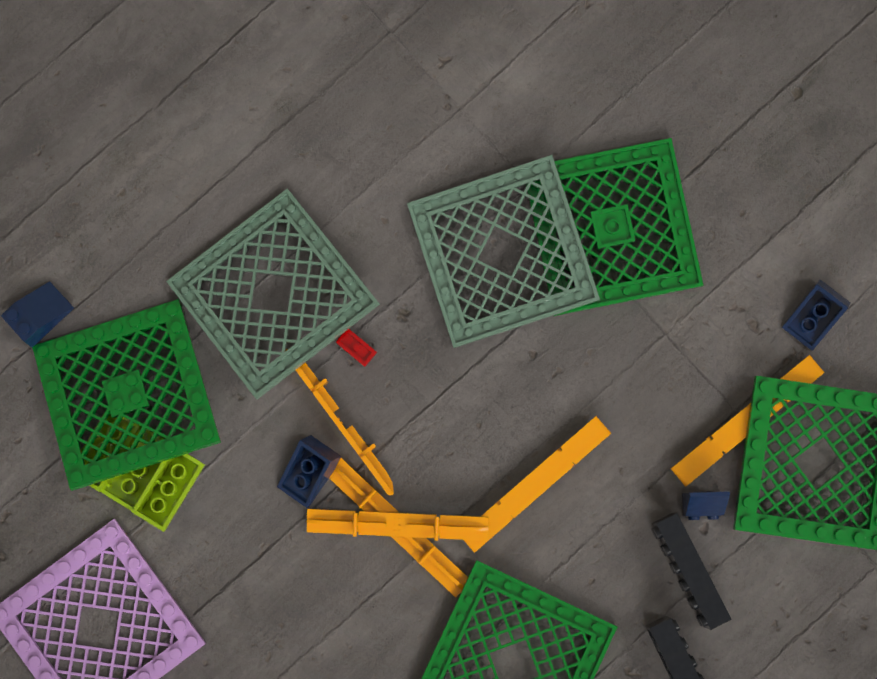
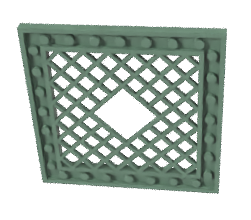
M552 155L407 203L453 348L600 300ZM540 180L541 185H539V184H537V183H535V182ZM531 184L540 188L536 198L527 194ZM527 185L524 192L517 189L518 187ZM513 190L522 194L518 204L508 200ZM509 191L506 198L498 195L500 193ZM543 191H544V194H545L547 203H545V202L539 200V198H540V196H541V194H542ZM525 196L534 200L530 210L521 206ZM491 197L488 204L480 201L482 199ZM494 197L504 201L500 210L490 206ZM537 202L546 206L542 216L533 212ZM473 203L470 210L462 207L464 205ZM476 203L486 207L482 216L472 212ZM506 203L516 207L512 216L502 212ZM519 208L528 212L524 222L514 218ZM455 209L452 216L443 213ZM458 209L468 213L464 222L454 218ZM488 209L498 213L494 222L484 218ZM549 209H550V212H551L553 221H551V220L545 218V216H546V214H547V212H548ZM531 214L540 218L536 228L526 224ZM437 215L433 222L432 216ZM440 215L450 219L445 228L436 224ZM470 215L480 219L476 228L466 224ZM500 215L510 219L506 228L496 224ZM543 220L552 224L548 234L539 230ZM452 221L462 225L457 234L448 230ZM482 221L492 225L488 234L478 230ZM512 221L522 225L518 234L508 230ZM435 227L443 230L440 239L438 238ZM464 227L474 231L469 240L460 236ZM494 227L528 243L512 276L478 260ZM524 227L534 230L530 240L520 236ZM555 227H556V230H557L559 239H557V238L551 236V234H552V232H553V230H554ZM537 232L546 236L542 246L532 242ZM446 233L455 236L451 246L442 242ZM476 233L486 237L481 246L472 242ZM458 238L467 242L463 252L454 248ZM549 238L558 242L554 252L544 248ZM470 244L479 248L475 258L466 254ZM441 245L449 249L446 257L444 256ZM530 245L540 249L536 258L526 254ZM561 245L566 258L557 254ZM452 251L461 254L457 264L448 260ZM542 251L552 254L548 264L538 260ZM464 256L473 260L469 270L460 266ZM555 256L564 260L560 270L551 266ZM524 257L534 261L530 270L520 266ZM476 262L485 266L481 276L472 272ZM447 263L455 267L452 275H450ZM536 263L546 267L542 276L532 272ZM567 263L572 276L563 272ZM488 268L497 272L493 282L484 278ZM458 269L467 273L463 282L454 278ZM518 269L528 273L524 282L514 278ZM548 269L558 273L554 282L544 278ZM500 274L510 279L505 288L496 284ZM470 275L479 279L475 288L466 284ZM530 275L540 279L536 288L526 284ZM561 275L570 279L566 288L557 284ZM453 281L461 285L458 293H456ZM482 281L491 285L487 294L478 290ZM512 281L522 285L518 294L508 290ZM542 281L552 285L548 295L538 290ZM574 281L575 288L569 289ZM464 287L473 291L469 301L460 297ZM494 287L503 291L499 300L490 296ZM524 287L534 291L530 300L520 296ZM555 287L563 290V292L551 295ZM476 293L485 297L481 307L472 303ZM506 293L516 297L512 306L502 302ZM536 293L545 296V298L533 301ZM458 299L467 303L463 312ZM488 299L497 303L493 313L484 309ZM518 299L527 303L514 308ZM470 305L479 309L475 319L465 314ZM500 305L509 309L496 313ZM482 311L490 314V316L478 319ZM464 317L468 318L472 322L466 323Z
M288 188L166 281L257 400L380 305ZM278 222L287 223L286 232H276ZM274 225L273 231H266ZM292 225L299 234L290 233V226ZM263 234L272 235L271 244L261 243ZM276 235L285 236L284 245H274ZM289 236L299 237L297 247L288 246ZM258 237V243H253L252 241ZM302 238L310 248L301 247ZM247 246H257L256 256L246 255ZM261 247L270 248L269 257L259 256ZM274 248L283 249L282 258H272ZM243 249V254H242V255H241V254H236V253H238L240 250ZM287 249L297 250L295 260L286 259ZM300 251L310 252L309 261L299 260ZM313 252L315 253V255L319 258V260H320L321 262H313V261H312V259H313ZM232 257L242 258L240 268L231 267ZM245 259H255L254 269L244 268ZM228 260V265H227V266H221L223 263H225V262ZM259 260L268 261L267 270L257 269ZM272 261L281 262L280 271H270ZM285 262L295 263L293 273L284 272ZM298 264L308 265L307 274L297 273ZM311 265L321 266L320 275H310ZM325 267L333 277L324 276ZM217 269L227 270L225 279H216ZM230 270L240 271L238 281L229 280ZM213 272L212 278H206V276ZM243 272H253L252 282L242 281ZM257 273L293 276L288 312L251 309ZM296 277L306 278L305 287L295 286ZM310 278L319 279L318 289L308 288ZM323 279L333 280L332 290L322 289ZM202 281H211L210 291L200 290ZM336 281L344 291L335 290ZM215 282L225 283L223 292H214ZM228 283L238 284L236 294L227 293ZM241 285H251L250 295L240 294ZM294 290L304 291L303 300L293 299ZM308 291L318 292L316 302L306 301ZM321 292L331 293L330 303L320 302ZM201 294L209 295L208 303L204 300ZM334 294L344 295L343 304L333 303ZM213 295L222 296L221 306L211 305ZM226 296L236 297L234 307L225 306ZM348 296H349L350 299H351V301H350L349 303H347V297H348ZM239 298L249 299L248 308L238 307ZM292 303L302 304L301 314L291 313ZM306 304L316 305L314 315L304 314ZM319 306L329 307L328 316L318 315ZM332 307L341 308L331 316ZM211 308L220 309L219 318ZM224 309L234 310L232 320L223 319ZM237 311L247 312L246 321H236ZM251 312L260 313L259 323L249 322ZM264 313L274 314L272 324L262 323ZM277 315L287 316L286 326L276 325ZM290 316L300 317L299 327L289 326ZM304 318H314L312 328L303 327ZM317 319L325 320L318 327H316ZM223 323H231V324H232V325H231V331H230V332H229L228 329L224 326ZM235 324L245 325L243 335L234 334ZM249 325L258 326L257 336L247 335ZM262 327L272 328L270 337L260 336ZM275 328L285 329L284 339L274 338ZM288 329L298 330L297 340L287 339ZM302 331H310L309 334L301 339ZM234 337L243 338L242 347L238 344ZM246 339H256L255 349L245 348ZM260 340L270 341L268 351L258 350ZM273 341L283 342L282 352L272 351ZM286 343H295L291 348L285 351ZM245 352L254 353L253 362ZM258 353L268 354L266 364L256 363ZM271 355H280L270 363ZM257 367H265V368H263L261 371H259Z

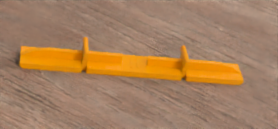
M305 362L296 369V372L385 492L390 496L394 495L393 483L387 471L372 453L376 445L372 444L368 447L352 425L347 429L343 426V422L334 413L339 409L338 405L323 387L328 384L327 379H323L320 382Z
M809 354L780 379L811 384L825 372ZM779 402L772 408L777 412L783 407V404ZM751 403L711 435L713 439L708 436L705 441L671 468L685 487L723 457V452L725 454L746 438Z
M597 416L482 515L483 517H489L488 541L567 473L574 464L576 465L611 434ZM464 540L474 553L488 542Z
M340 458L329 479L363 511L399 513L350 465ZM391 536L454 597L461 593L468 577L427 538Z
M307 509V532L353 534V537H357L358 532V535L434 538L435 541H438V537L439 539L488 541L489 517L440 515L439 518L437 514L359 511L358 515L354 510Z

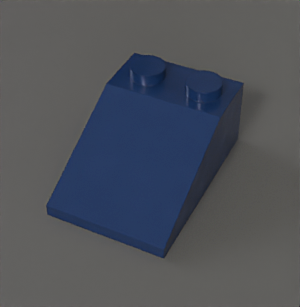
M819 280L782 328L813 351L848 309L851 302L822 280Z
M49 281L13 303L1 317L26 344L33 348L74 307Z
M312 435L301 439L277 487L304 507L309 508L334 472L341 455Z
M730 492L682 493L683 516H688V520H700V516H707V520L719 519V515H725Z

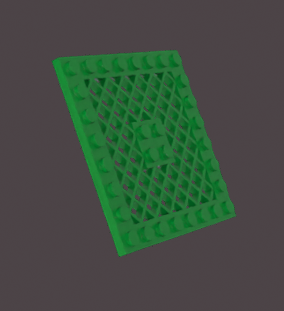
M672 138L554 161L560 180L570 179L566 186L563 184L562 186L564 192L567 191L574 196L569 207L571 211L578 214L574 221L575 225L580 217L590 222L585 230L577 225L576 228L582 233L580 241L584 235L593 240L589 249L584 245L582 247L586 251V257L590 254L598 259L594 266L591 267L589 265L591 274L593 272L601 277L596 286L600 298L599 301L554 316L704 286ZM644 164L640 171L633 167L635 165ZM647 165L656 171L652 178L642 173ZM625 168L622 174L616 172L615 169ZM628 169L637 174L633 182L624 177ZM607 171L603 178L595 174ZM609 173L619 178L615 185L605 180ZM658 173L661 184L654 180ZM588 175L584 182L577 178L580 176ZM591 176L600 181L596 189L587 184ZM639 176L648 181L644 189L635 184ZM540 180L535 182V183L541 185ZM573 180L582 185L577 193L568 188ZM621 180L630 185L626 193L617 188ZM531 184L527 193L536 198L540 188ZM602 184L611 189L607 197L598 192ZM650 184L660 189L656 196L646 191ZM584 187L593 193L589 200L579 195ZM632 187L641 192L637 200L628 195ZM543 191L542 194H541V196H540V198H539V200H541V201L547 203V200H546V197H545V194H544V191ZM613 191L623 196L618 204L609 199ZM661 192H663L665 203L658 199ZM595 195L604 200L600 208L591 203ZM643 195L653 200L648 208L639 202ZM529 198L530 208L532 207L534 200ZM625 198L634 203L630 211L628 204L621 205ZM576 199L585 203L581 212L572 206ZM537 202L533 212L542 216L546 206ZM606 202L614 206L611 208L602 209ZM655 202L664 207L659 215L650 210ZM636 205L645 211L641 219L632 214ZM587 206L596 210L590 212V217L583 214ZM549 209L548 212H547V214H546V216H545V218H547V219L553 221V218H552V215H551V212H550V209ZM665 210H667L669 221L662 217ZM647 213L657 218L652 226L643 221ZM532 215L534 227L536 228L540 218ZM631 218L638 222L634 229ZM543 220L539 230L548 234L552 224ZM659 220L668 226L664 233L654 228ZM640 224L649 229L645 237L635 232ZM591 225L593 226L595 237L587 232ZM556 227L554 228L551 236L557 238ZM670 228L673 240L666 236V233ZM537 232L538 245L542 246L546 236ZM651 232L660 236L656 245L647 239ZM635 236L642 240L638 248L629 244L635 242ZM549 238L544 248L554 252L558 242ZM663 239L672 244L667 252L658 247ZM644 242L653 248L649 256L640 251ZM595 243L597 250L604 249L600 256L591 251ZM623 245L619 252L611 248L614 246ZM561 246L557 252V254L560 256V251L564 253L563 248ZM626 246L634 251L630 259L621 254ZM673 247H675L677 258L670 254ZM607 250L616 255L612 263L602 258ZM655 250L665 255L660 263L651 258ZM542 251L541 260L548 264L552 254ZM636 254L646 259L641 267L633 262ZM555 256L551 266L560 270L563 265L562 259ZM618 257L627 262L623 271L614 266ZM667 257L676 263L672 270L662 265ZM599 261L609 266L604 274L595 269ZM648 261L657 266L653 274L643 269ZM629 265L639 270L634 278L625 273ZM679 265L680 271L674 272L677 266ZM565 266L564 270L571 273L570 269L567 266ZM611 268L620 274L615 282L606 276ZM548 269L545 278L554 282L558 273ZM659 269L667 273L655 276ZM641 272L648 276L647 278L637 279ZM561 275L557 284L566 288L570 279L566 282L565 276ZM622 276L630 280L627 282L618 283ZM603 280H606L607 282L612 284L608 286L599 287ZM546 282L549 293L552 285ZM555 287L551 295L563 292V290Z
M179 299L52 339L33 347L71 491L221 443ZM152 329L149 335L144 333L145 331ZM158 329L165 332L161 341L154 338ZM134 335L131 341L125 339L126 337ZM140 335L147 338L143 346L136 344ZM168 337H170L172 346L165 343ZM114 341H115V343H114V345H113L112 347L109 346V345H107V343H111V342H114ZM121 341L129 344L124 353L117 350ZM151 341L159 344L155 352L147 349ZM97 347L94 353L89 351V349ZM103 347L110 350L106 359L99 356ZM133 347L140 350L136 359L129 356ZM163 347L170 350L166 358L159 355ZM78 353L76 359L70 356ZM85 353L92 356L88 364L80 361ZM114 353L122 356L118 364L110 361ZM144 353L152 356L148 364L140 361ZM174 354L177 364L170 361ZM126 358L133 361L129 370L122 367ZM156 358L163 361L159 370L152 367ZM66 359L73 361L69 371L62 368ZM96 359L103 361L99 370L92 367ZM78 364L85 367L81 376L74 374ZM108 364L115 367L111 376L103 373ZM138 364L145 367L142 375L139 369L135 370ZM168 364L175 367L171 376L163 373ZM90 370L96 373L92 382L85 379ZM120 370L125 372V374L117 376ZM150 370L157 373L153 382L145 379ZM60 371L66 373L63 380ZM179 371L182 378V382L175 379ZM71 376L78 379L74 388L67 385ZM101 376L107 379L102 381L103 388L97 385ZM161 376L169 379L164 388L157 385ZM83 382L90 385L85 394L78 391ZM143 382L150 385L147 392ZM173 382L181 385L176 394L169 391ZM65 388L71 391L68 398L66 395ZM94 388L102 391L97 400L90 397ZM154 388L162 391L158 400L150 397ZM184 389L186 392L187 399L181 397V394ZM76 394L83 397L79 406L71 403ZM166 394L174 397L169 406L162 403ZM105 395H106V399H107L108 406L105 405V404H103V403H101L102 400L104 399ZM178 399L186 403L181 412L174 409ZM87 400L95 403L90 412L83 409ZM148 400L155 403L151 412L144 409L150 407ZM70 406L76 409L73 416L70 410ZM99 406L106 409L102 418L95 415ZM159 406L167 409L163 418L155 414ZM189 407L191 409L193 418L186 415V412L189 409ZM141 411L149 415L144 424L137 421ZM80 412L88 415L83 424L76 421ZM135 412L132 418L126 415ZM171 412L179 415L175 424L167 421ZM109 414H111L113 419L117 418L114 424L106 421ZM153 417L160 421L156 430L149 427ZM183 417L191 421L186 430L179 427ZM92 418L100 421L95 430L88 427ZM122 418L130 421L125 430L118 427ZM104 423L111 426L107 436L100 433ZM74 424L81 427L78 434ZM134 424L142 427L137 436L130 433ZM164 424L172 427L168 436L160 432ZM146 429L154 433L149 442L142 439ZM85 430L93 433L88 442L81 439ZM116 430L123 433L119 442L111 439ZM176 430L183 432L181 434L173 436ZM158 435L165 438L163 440L155 442ZM97 436L105 439L100 448L93 445ZM127 436L135 439L131 448L123 445ZM109 441L116 444L112 454L104 451ZM79 442L86 445L83 452L81 451ZM139 442L146 444L136 448ZM90 448L98 451L93 460L86 457ZM120 448L127 450L126 452L118 454ZM102 453L109 456L107 458L99 460Z

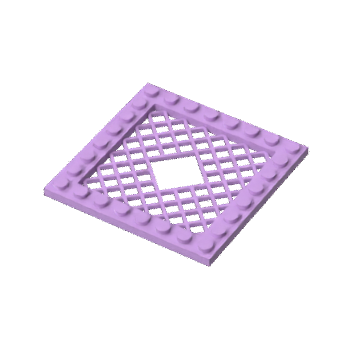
M116 519L110 521L0 603V630L35 679H62L58 673L68 674L67 679H70L71 675L81 676V679H84V677L119 679L112 678L114 667L124 668L123 679H126L127 669L138 670L127 679H160L206 644ZM111 547L114 552L105 550ZM104 553L114 555L113 565L103 564ZM101 554L99 563L90 562ZM117 558L120 559L125 567L116 566ZM89 565L99 566L97 577L87 576ZM85 566L84 575L74 574ZM102 567L112 568L111 579L101 578ZM116 569L126 570L124 581L114 580ZM129 573L136 581V583L128 582ZM69 577L68 587L58 586ZM73 577L83 578L81 589L71 587ZM86 579L97 580L95 591L85 589ZM100 581L110 582L109 593L98 591ZM113 583L124 584L122 595L112 593ZM127 585L137 586L136 597L125 595ZM57 588L67 590L66 601L56 599ZM140 588L147 598L139 597ZM54 589L52 598L43 597ZM71 590L81 592L79 602L69 601ZM84 592L94 594L93 604L83 603ZM98 594L108 596L106 606L96 605ZM111 596L121 598L120 608L110 607ZM125 598L135 600L134 610L123 609ZM42 600L51 601L50 612L40 611ZM138 600L148 602L147 612L137 611ZM38 601L36 610L27 609ZM55 602L65 603L64 614L53 613ZM69 604L79 606L77 616L67 615ZM151 605L155 607L159 614L150 613ZM82 606L119 611L113 649L76 644ZM22 612L21 621H20L19 618L17 617V615H19V614ZM26 612L36 613L34 624L24 623ZM123 612L133 613L131 624L121 623ZM39 614L49 615L48 626L38 625ZM136 614L146 615L145 626L135 625ZM53 616L63 617L61 628L51 627ZM150 616L160 617L158 628L148 627ZM66 618L76 619L75 630L65 629ZM163 620L171 630L162 629ZM25 626L34 627L32 636ZM120 626L131 627L129 638L119 636ZM37 628L47 629L45 640L35 638ZM134 628L144 629L143 640L132 638ZM50 630L61 631L59 642L49 640ZM147 630L158 631L156 642L146 640ZM64 632L74 633L73 644L63 642ZM161 632L171 633L170 644L160 642ZM174 635H175L176 638L178 639V641H176V642L173 644ZM118 639L128 641L127 651L117 650ZM132 641L142 643L141 653L130 652ZM36 642L45 643L43 652ZM48 643L58 645L57 655L47 654ZM145 643L156 645L154 655L144 654ZM62 645L72 647L70 657L60 656ZM159 645L168 647L158 655ZM75 647L86 649L84 659L74 658ZM89 649L99 651L98 661L87 660ZM103 651L113 653L111 663L101 662ZM116 653L126 655L125 665L114 664ZM130 655L140 657L138 667L128 666ZM47 657L56 658L55 668ZM143 657L153 658L142 667ZM60 659L70 660L68 671L58 670ZM73 661L83 662L82 673L72 672ZM87 663L97 664L95 675L85 674ZM100 665L111 666L109 677L99 676Z

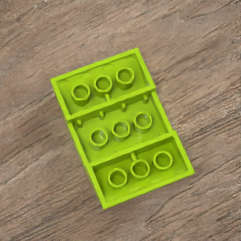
M109 414L106 421L114 424L117 418L113 419L111 414ZM122 418L118 427L125 430L130 421ZM104 423L100 433L107 436L111 426ZM134 424L130 433L137 436L142 427ZM146 429L142 439L149 442L154 433ZM116 430L111 439L119 442L123 433ZM158 435L155 442L163 440L164 438ZM97 436L93 445L100 448L105 439ZM127 436L123 445L131 448L135 439ZM109 441L104 451L112 454L116 444ZM139 442L136 448L146 444ZM90 448L86 457L93 460L98 451ZM120 448L118 454L126 452L127 450ZM102 453L99 460L107 458L109 456ZM187 453L89 486L165 532L205 464Z

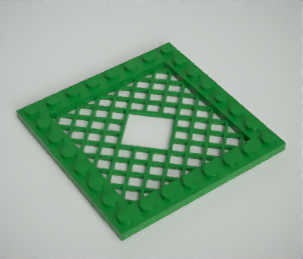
M755 376L733 529L877 550V458L872 453L877 448V443L869 449L864 442L870 435L877 441V435L874 433L877 431V426L872 429L866 422L873 416L877 419V394ZM784 400H791L797 402L794 403L791 407H788ZM781 402L786 410L778 416L772 407ZM802 402L816 405L807 410ZM800 405L805 413L797 418L791 410ZM821 405L831 406L834 408L826 413V411L823 409ZM818 407L824 416L815 421L810 413ZM840 408L851 409L852 411L845 416ZM837 410L842 419L834 424L829 415ZM859 411L872 413L868 415L866 418H863ZM772 412V414L775 416V419L769 422L770 414ZM789 412L794 421L786 427L780 418ZM856 413L861 421L853 427L848 418ZM808 416L813 424L805 429L799 421ZM826 418L831 427L824 432L818 424ZM778 421L783 430L775 435L770 426ZM845 421L850 430L842 435L837 426ZM797 423L802 432L794 438L789 429ZM864 424L869 432L861 438L856 429ZM816 426L821 435L813 440L808 431ZM834 429L840 437L832 443L826 435ZM769 431L773 437L767 441V435ZM786 432L792 440L783 446L778 437ZM853 432L858 441L850 445L845 437ZM805 434L810 443L802 449L797 440ZM824 437L845 468L815 489L794 459ZM776 440L781 448L772 454L767 445ZM842 440L848 448L840 454L835 445ZM794 443L800 451L791 456L786 448ZM861 443L866 452L858 456L853 448ZM765 450L770 455L766 460H764ZM784 451L789 459L781 465L775 456ZM851 451L856 459L848 465L843 456ZM869 454L875 462L866 467L861 459ZM773 459L778 468L770 473L764 465ZM792 462L797 470L789 476L783 467ZM859 462L864 470L856 476L851 467ZM876 466L875 476L873 477L869 470ZM762 470H764L767 476L761 480ZM781 470L786 479L778 484L773 475ZM848 470L853 479L845 484L840 475ZM800 473L805 481L797 487L792 478ZM867 473L872 481L863 486L859 478ZM770 478L775 487L767 492L762 484ZM837 478L842 487L834 492L829 484ZM789 481L794 490L786 495L781 486ZM856 481L861 490L853 495L848 486ZM808 484L813 492L805 498L800 489ZM873 485V491H872V497H871L870 494L868 493L867 489H868L870 486ZM827 487L832 495L823 500L818 492ZM760 489L765 494L761 498H759ZM778 489L783 498L775 503L770 495ZM845 489L850 498L842 503L837 495ZM797 492L802 501L794 506L789 497ZM864 492L869 500L861 506L856 497ZM816 495L821 503L812 508L808 500ZM768 498L773 506L764 511L759 503ZM835 498L840 506L831 511L826 503ZM786 500L791 509L783 514L778 506ZM853 500L858 509L850 514L845 506ZM805 503L810 512L802 517L797 508ZM869 504H871V505H870V512H869V516H868V514L865 512L864 508L867 507ZM824 506L829 514L820 519L816 511ZM776 509L780 516L768 515V513ZM843 509L848 517L839 522L834 514ZM794 511L799 519L787 516ZM861 511L866 520L858 525L853 517ZM813 514L818 522L805 519ZM830 517H832L836 524L824 522ZM851 520L855 527L844 526L843 524ZM868 523L867 529L862 528L865 524Z
M476 560L421 679H443L447 669L451 679H461L464 677L469 679V675L479 672L480 678L484 679L481 671L491 667L495 676L492 679H499L490 653L524 640L527 642L538 673V677L532 679H543L550 675L557 679L556 673L566 670L569 679H594L617 626ZM486 586L492 589L490 591L484 592ZM494 592L497 603L487 606L484 596ZM497 592L510 598L500 601ZM480 598H481L482 601H483L484 607L481 608V609L475 610L476 607H477V605H478V602H479V600H480ZM515 600L527 606L517 609ZM512 601L515 611L505 614L501 604ZM499 605L502 616L492 619L488 609ZM532 608L545 615L535 618ZM529 609L533 619L522 623L519 612ZM486 610L489 620L479 624L476 613ZM516 614L520 624L509 627L506 617ZM473 615L476 625L467 628ZM547 617L550 628L540 631L537 621ZM550 617L563 623L553 626ZM504 619L507 629L496 632L493 622ZM534 622L537 632L527 636L524 625ZM490 623L494 633L484 637L480 627ZM567 625L576 628L580 631L574 634H570ZM565 626L568 636L558 639L554 629ZM521 627L524 637L514 641L511 630ZM478 628L481 638L470 641L467 631ZM552 631L555 641L545 644L541 634ZM508 632L512 642L501 645L498 635ZM465 633L468 643L459 646ZM585 633L590 635L589 641L587 640ZM582 634L585 644L575 648L572 637ZM539 635L542 645L532 649L529 638ZM495 636L498 647L488 650L485 640ZM569 639L573 649L562 652L559 642ZM482 641L485 652L475 655L472 645ZM557 644L560 654L549 657L546 647ZM469 646L473 656L462 660L459 649ZM543 648L547 658L537 662L533 652ZM585 648L581 658L579 659L577 650ZM457 651L460 661L450 664ZM574 652L577 662L567 665L564 655ZM487 654L490 665L480 668L477 658ZM561 657L564 667L554 670L551 660ZM474 659L477 669L467 673L464 662ZM548 661L551 672L541 675L538 665ZM461 664L464 674L454 677L451 667ZM577 666L571 677L569 668Z

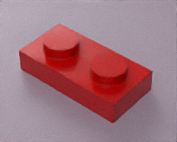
M350 329L346 330L336 341V344L364 367L377 354L372 347Z

